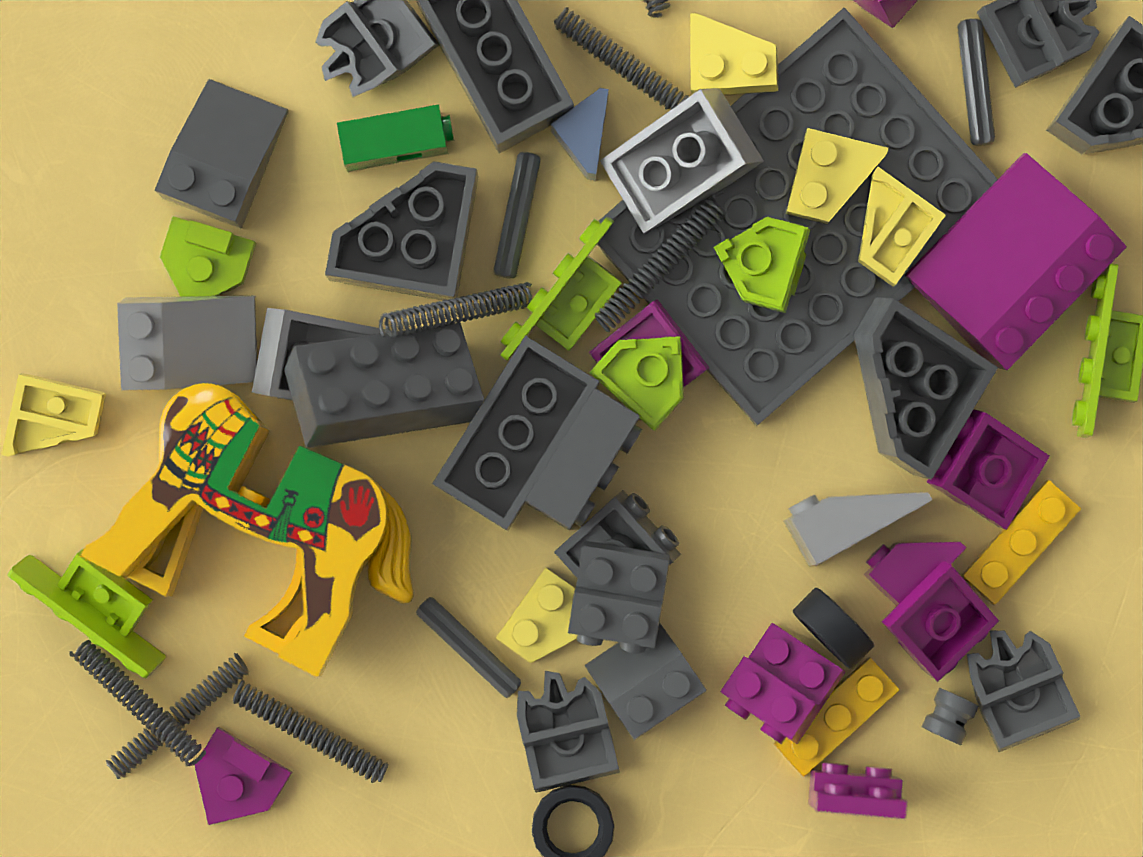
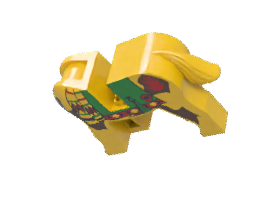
M209 383L189 386L171 398L161 415L160 459L157 470L123 506L114 525L100 538L86 544L80 557L120 577H128L166 597H172L203 509L225 523L254 537L278 545L296 548L295 569L286 593L273 609L249 625L244 637L279 654L278 658L315 677H320L352 617L356 585L362 569L367 563L369 583L376 591L402 604L412 601L414 594L410 575L411 535L406 517L397 501L374 479L358 470L301 446L298 447L271 501L266 496L242 486L270 432L269 429L240 397L229 390Z

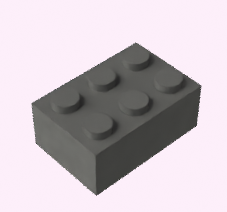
M595 388L529 492L525 503L569 531L574 523L582 527L595 507V503L589 500L597 486L605 491L619 466L612 463L618 452L621 450L628 454L640 435L642 429L636 426L640 416Z

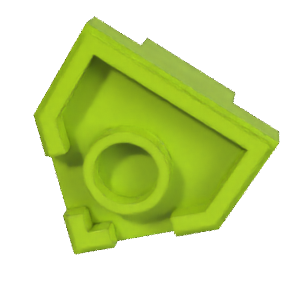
M173 216L160 258L180 297L219 296L244 284L256 242L236 236L229 231Z
M765 217L734 238H728L714 246L717 255L744 302L786 313L790 297L795 295L807 254L804 250L810 229L794 223Z
M681 337L618 340L589 373L631 411L638 414L639 418L653 431H656L684 400Z

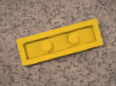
M1050 480L1045 481L1017 512L1007 530L1002 529L961 577L992 605H996L1076 516L1081 508Z
M868 657L836 686L798 744L787 737L782 745L777 741L773 744L801 776L804 777L900 689L873 659Z

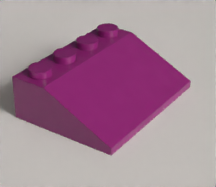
M1023 153L904 276L981 357L999 369L1007 371L1127 246L1099 215L1031 156Z

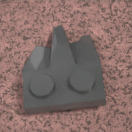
M407 0L346 1L322 21L315 42L321 47L332 46L335 50L333 55L322 66L325 81L345 72L351 73L353 80L349 85L352 97L397 78L439 46V43Z
M997 0L977 11L1015 88L1045 75L1089 51L1099 34L1096 27L1085 25L1082 20L1083 17L1097 8L1096 0Z
M990 630L993 649L991 659L985 660L979 653L967 654L975 697L998 752L1012 748L1080 719L1081 716L1062 678L1063 671L1050 643L1032 631L1025 634L1023 646L1016 649L1005 631Z
M545 671L544 694L541 699H535L530 691H518L517 719L535 793L620 773L602 695L585 677L578 680L575 690L567 693L560 673Z

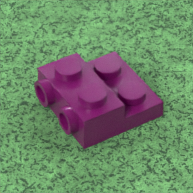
M973 409L932 480L928 479L927 483L957 503L975 511L997 527L1007 530L1050 455L986 412Z
M943 560L881 622L897 638L898 643L918 666L938 682L945 674L951 672L957 666L958 661L977 643L985 639L989 631L999 620L954 567Z
M771 623L750 656L742 658L720 692L729 698L724 706L745 720L752 713L764 722L760 730L782 745L787 737L798 744L846 672L774 623Z
M823 762L822 770H811L808 804L815 811L906 819L907 801L901 798L903 780L892 776L891 768L866 766L865 774L848 773L849 765Z

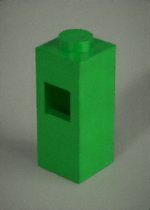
M439 104L337 122L343 162L348 172L448 154L446 142L454 141L450 115L441 116Z

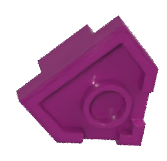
M220 727L215 730L203 751H206L205 756L194 765L208 825L270 810L292 774V771Z

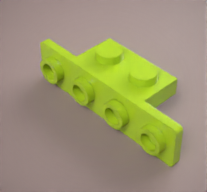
M607 216L602 223L596 219L590 223L579 238L585 245L574 258L568 253L552 273L559 278L549 292L541 288L526 307L532 314L524 325L521 326L515 322L500 342L506 348L500 356L508 360L514 354L525 335L527 336L535 325L568 351L571 350L595 319V313L600 312V308L604 307V303L608 302L609 298H611L622 283L620 279L589 256L615 221Z
M1111 263L1092 283L1091 297L1097 299L1095 315H1089L1085 329V340L1091 341L1089 357L1082 358L1079 369L1078 381L1084 384L1082 401L1076 400L1072 415V425L1078 426V437L1087 438L1093 435L1099 397L1133 403L1138 401L1143 368V315L1112 310L1118 264Z
M84 548L75 555L62 577L33 555H27L11 568L8 577L15 581L25 593L35 596L51 608L57 617L71 623L87 635L93 644L103 647L119 659L131 672L147 678L165 660L166 655L133 631L153 599L125 578L80 557Z

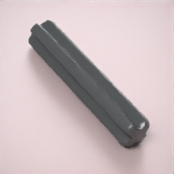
M966 19L958 24V36L970 141L972 145H988L995 140L983 27L980 19Z
M520 152L517 156L494 266V273L500 277L515 278L517 276L540 165V157L533 153Z
M427 598L416 611L417 615L502 696L508 698L520 687L521 680L434 598Z

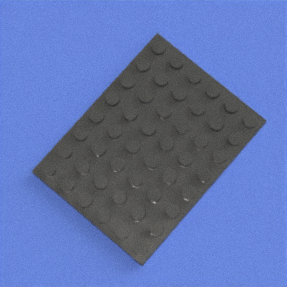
M845 7L778 64V91L745 93L731 105L732 110L764 162L729 186L713 194L717 204L726 212V216H723L711 205L714 211L721 216V220H717L707 211L716 221V225H712L708 219L702 216L712 227V230H708L702 223L696 220L707 231V235H703L693 226L702 236V240H698L695 235L688 231L697 241V245H694L682 235L693 247V250H689L678 240L688 251V255H684L674 246L683 256V260H680L669 251L678 261L677 265L664 255L670 264L673 265V269H669L661 262L669 271V274H665L655 266L664 276V279H660L650 270L659 281V284H655L646 276L654 285V289H651L642 282L649 290V294H646L636 286L645 296V301L648 304L654 300H659L710 367L707 371L756 426L855 340L854 333L876 297L893 298L899 302L915 288L904 275L998 180ZM807 128L887 147V155L877 167H880L946 215L894 287L858 262L871 178L876 168L828 224L786 214ZM622 200L599 220L602 223L608 216L615 222L597 246L627 280L633 278V274L638 273V268L643 269V263L648 264V258L653 259L652 254H658L657 249H662V244H667V239H672V234H677L676 230L681 229V224H686V219H691V214L696 215L695 210L700 209L701 204L705 205V200L643 234L624 200ZM765 217L808 227L810 234L804 250L807 254L795 295H791L786 313L744 302L717 255L714 246L728 238H734Z

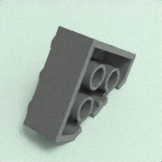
M1131 16L1117 28L1046 130L1081 155L1143 144V25Z
M433 161L419 171V174L399 188L396 187L370 205L369 209L352 221L346 222L333 231L325 272L326 277L329 281L438 300L456 298L458 296L478 182L477 169Z
M876 297L856 329L854 338L878 453L910 474L932 480L998 367L897 300Z

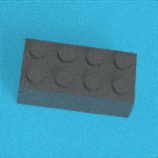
M416 0L419 9L498 153L551 126L553 122L574 108L570 95L517 0Z
M461 322L453 325L449 324L448 326L443 325V327L438 326L435 329L432 327L431 330H420L418 333L414 331L413 334H402L400 337L396 335L395 338H391L385 333V337H382L381 334L294 346L284 371L306 448L471 422L482 405L484 397Z
M525 335L432 484L508 531L525 505V499L593 390L598 388L600 381Z

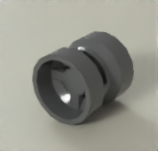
M939 688L934 698L935 710L933 713L926 715L921 727L961 746L966 736L964 726L968 720L974 718L979 706Z

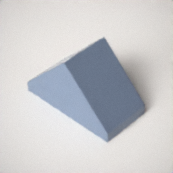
M599 88L551 124V132L587 180L596 181L609 89Z

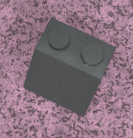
M661 623L659 624L655 648L646 647V651L643 653H630L622 650L620 642H618L584 665L634 740L707 691Z

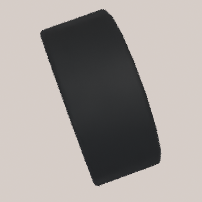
M817 587L793 609V613L798 620L849 669H852L874 647L873 641L854 620Z
M567 785L552 790L541 799L534 812L532 836L536 849L543 857H604L613 841L614 821L610 807L600 794L585 786ZM570 801L581 802L590 807L596 814L599 823L598 836L594 843L585 851L578 853H568L558 849L550 840L547 831L548 819L552 811L560 804Z

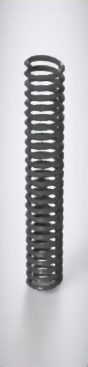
M568 7L564 8L554 21L556 30L561 29V34L566 33L567 38L572 37V42L577 41L578 46L583 45V50L588 49L589 54L594 53V58L599 57L600 62L605 61V66L610 65V69H615L616 74L621 73V77H626L627 82L632 81V86L637 85L638 90L643 89V94L648 93L649 98L654 97V102L659 101L660 106L665 105V110H672L677 106L684 94L683 91H680L673 99L678 91V87H675L667 96L673 86L672 83H669L662 91L667 83V79H664L656 88L662 77L658 75L651 83L656 75V71H653L645 80L651 70L650 67H647L639 77L645 67V63H642L634 72L640 62L639 59H636L628 69L634 59V55H631L623 64L629 54L628 51H625L617 61L623 51V47H620L611 58L618 46V43H614L606 53L612 43V39H609L600 50L607 39V35H603L601 40L595 45L601 35V31H598L589 42L596 31V27H593L583 39L590 28V23H587L578 34L585 23V19H582L572 31L580 17L576 15L567 26L574 15V11H571L561 23L569 10ZM686 95V96L680 101V103L683 102L684 100H686V99L689 97V95Z
M710 195V200H705V205L701 204L700 209L695 210L696 215L691 214V219H686V224H681V229L676 230L677 234H672V239H667V244H662V249H657L658 254H652L653 259L648 258V264L643 263V269L638 268V273H634L633 278L628 279L629 283H624V288H619V293H614V298H609L610 303H604L605 308H600V313H595L596 320L606 332H610V329L604 322L610 327L616 328V325L610 318L616 323H621V320L614 312L622 319H625L624 313L617 306L627 314H630V310L623 302L632 309H635V305L628 297L636 304H640V300L631 290L641 299H645V296L636 286L646 294H649V290L642 282L649 288L654 289V285L646 276L655 284H659V281L650 270L660 279H664V276L655 266L665 274H669V271L661 262L669 269H673V265L670 264L664 255L675 265L678 264V261L669 251L680 260H683V256L674 246L684 255H688V251L678 240L689 250H693V247L682 235L694 245H697V241L688 231L695 235L698 240H702V236L693 226L703 235H707V231L696 220L702 223L708 230H712V227L702 216L708 219L712 225H716V221L707 211L717 220H721V216L714 211L711 205L723 216H726V212L715 201V195Z
M525 282L523 284L502 287L501 289L484 291L483 293L466 295V297L461 296L460 298L456 297L443 300L442 302H433L420 305L419 307L401 309V311L383 313L379 320V330L382 337H385L386 335L383 330V319L385 317L386 332L391 338H395L396 335L400 337L402 334H413L414 331L418 333L420 330H431L432 327L435 329L438 326L453 325L455 322H466L467 319L471 321L473 318H484V316L489 317L496 313L501 314L502 312L507 313V311L511 312L519 308L524 309L532 300V295L528 288L532 284ZM524 289L526 290V292H527V294H528V298H529V302H528V303H526L527 300H526L525 292L523 291ZM389 319H390V321H391V327H392V330H393V334L391 333L390 328H389Z
M90 640L84 641L78 647L75 654L73 651H70V656L74 657L80 666H84V670L89 671V674L93 675V678L98 680L99 684H103V688L108 689V692L112 693L118 702H122V706L127 707V711H132V715L136 716L137 720H141V724L146 725V729H151V733L156 734V738L161 739V743H165V746L170 748V752H175V756L180 757V761L185 762V766H193L205 756L206 751H202L195 760L189 763V760L199 753L202 744H197L196 739L192 740V735H187V730L182 731V726H177V721L172 722L173 717H167L168 712H163L162 707L158 708V703H153V698L148 699L149 694H143L144 690L139 689V685H134V680L129 681V676H124L125 672L120 671V667H115V662L110 663V658H105L106 654L101 653V649H96L95 644L91 645Z
M234 653V657L242 668L233 658H229V662L237 672L227 662H223L231 676L222 667L218 666V670L226 681L216 671H213V675L221 686L211 675H207V679L212 683L216 691L206 680H202L203 685L211 695L200 684H197V688L205 699L195 689H191V692L200 704L190 693H186V697L191 701L195 709L185 698L181 697V702L186 706L190 714L179 702H175L176 707L185 718L173 706H170L171 712L178 719L177 726L184 728L185 724H190V719L194 720L195 715H200L201 710L205 711L206 706H211V701L216 702L217 697H222V692L227 693V688H232L233 684H238V679H243V674L248 675V668L238 653ZM165 711L168 712L167 717L172 716L169 711ZM143 729L144 734L151 740L152 744L147 741L142 733H138V737L146 745L147 749L142 746L137 738L133 737L132 740L141 750L142 754L131 742H127V746L136 755L137 759L125 746H122V751L129 757L132 763L126 759L121 751H117V756L124 762L127 768L121 764L115 755H111V759L121 772L116 769L110 760H106V764L114 772L117 779H120V777L125 778L126 773H131V768L135 769L137 764H142V759L146 760L147 755H152L153 750L157 751L158 746H163L161 739L157 741L147 729Z
M242 680L239 683L233 698L234 704L239 703L240 708L245 706L246 711L251 709V714L257 713L258 718L263 716V721L269 720L270 725L275 723V728L281 726V731L287 730V735L293 733V738L299 737V742L305 740V745L311 743V749L317 747V752L323 750V756L329 754V759L335 757V763L341 760V766L347 764V769L353 767V773L359 771V776L365 774V780L371 777V783L377 780L382 782L388 768V762L382 765V759H379L375 763L376 755L372 756L369 760L370 752H367L362 758L364 748L360 749L357 753L358 745H356L350 751L352 742H349L344 748L346 738L342 739L339 743L340 735H337L332 741L334 731L330 732L327 736L328 728H325L319 736L323 727L319 725L314 731L316 727V721H314L307 729L311 721L310 718H307L301 726L305 718L304 714L300 715L296 721L299 713L295 711L289 719L293 710L291 707L284 714L287 708L286 704L282 705L276 714L281 704L280 701H277L271 709L275 701L274 697L265 706L269 697L268 694H265L259 702L263 694L262 690L253 699L257 688L253 687L246 697L251 685L247 684L241 692L245 681Z

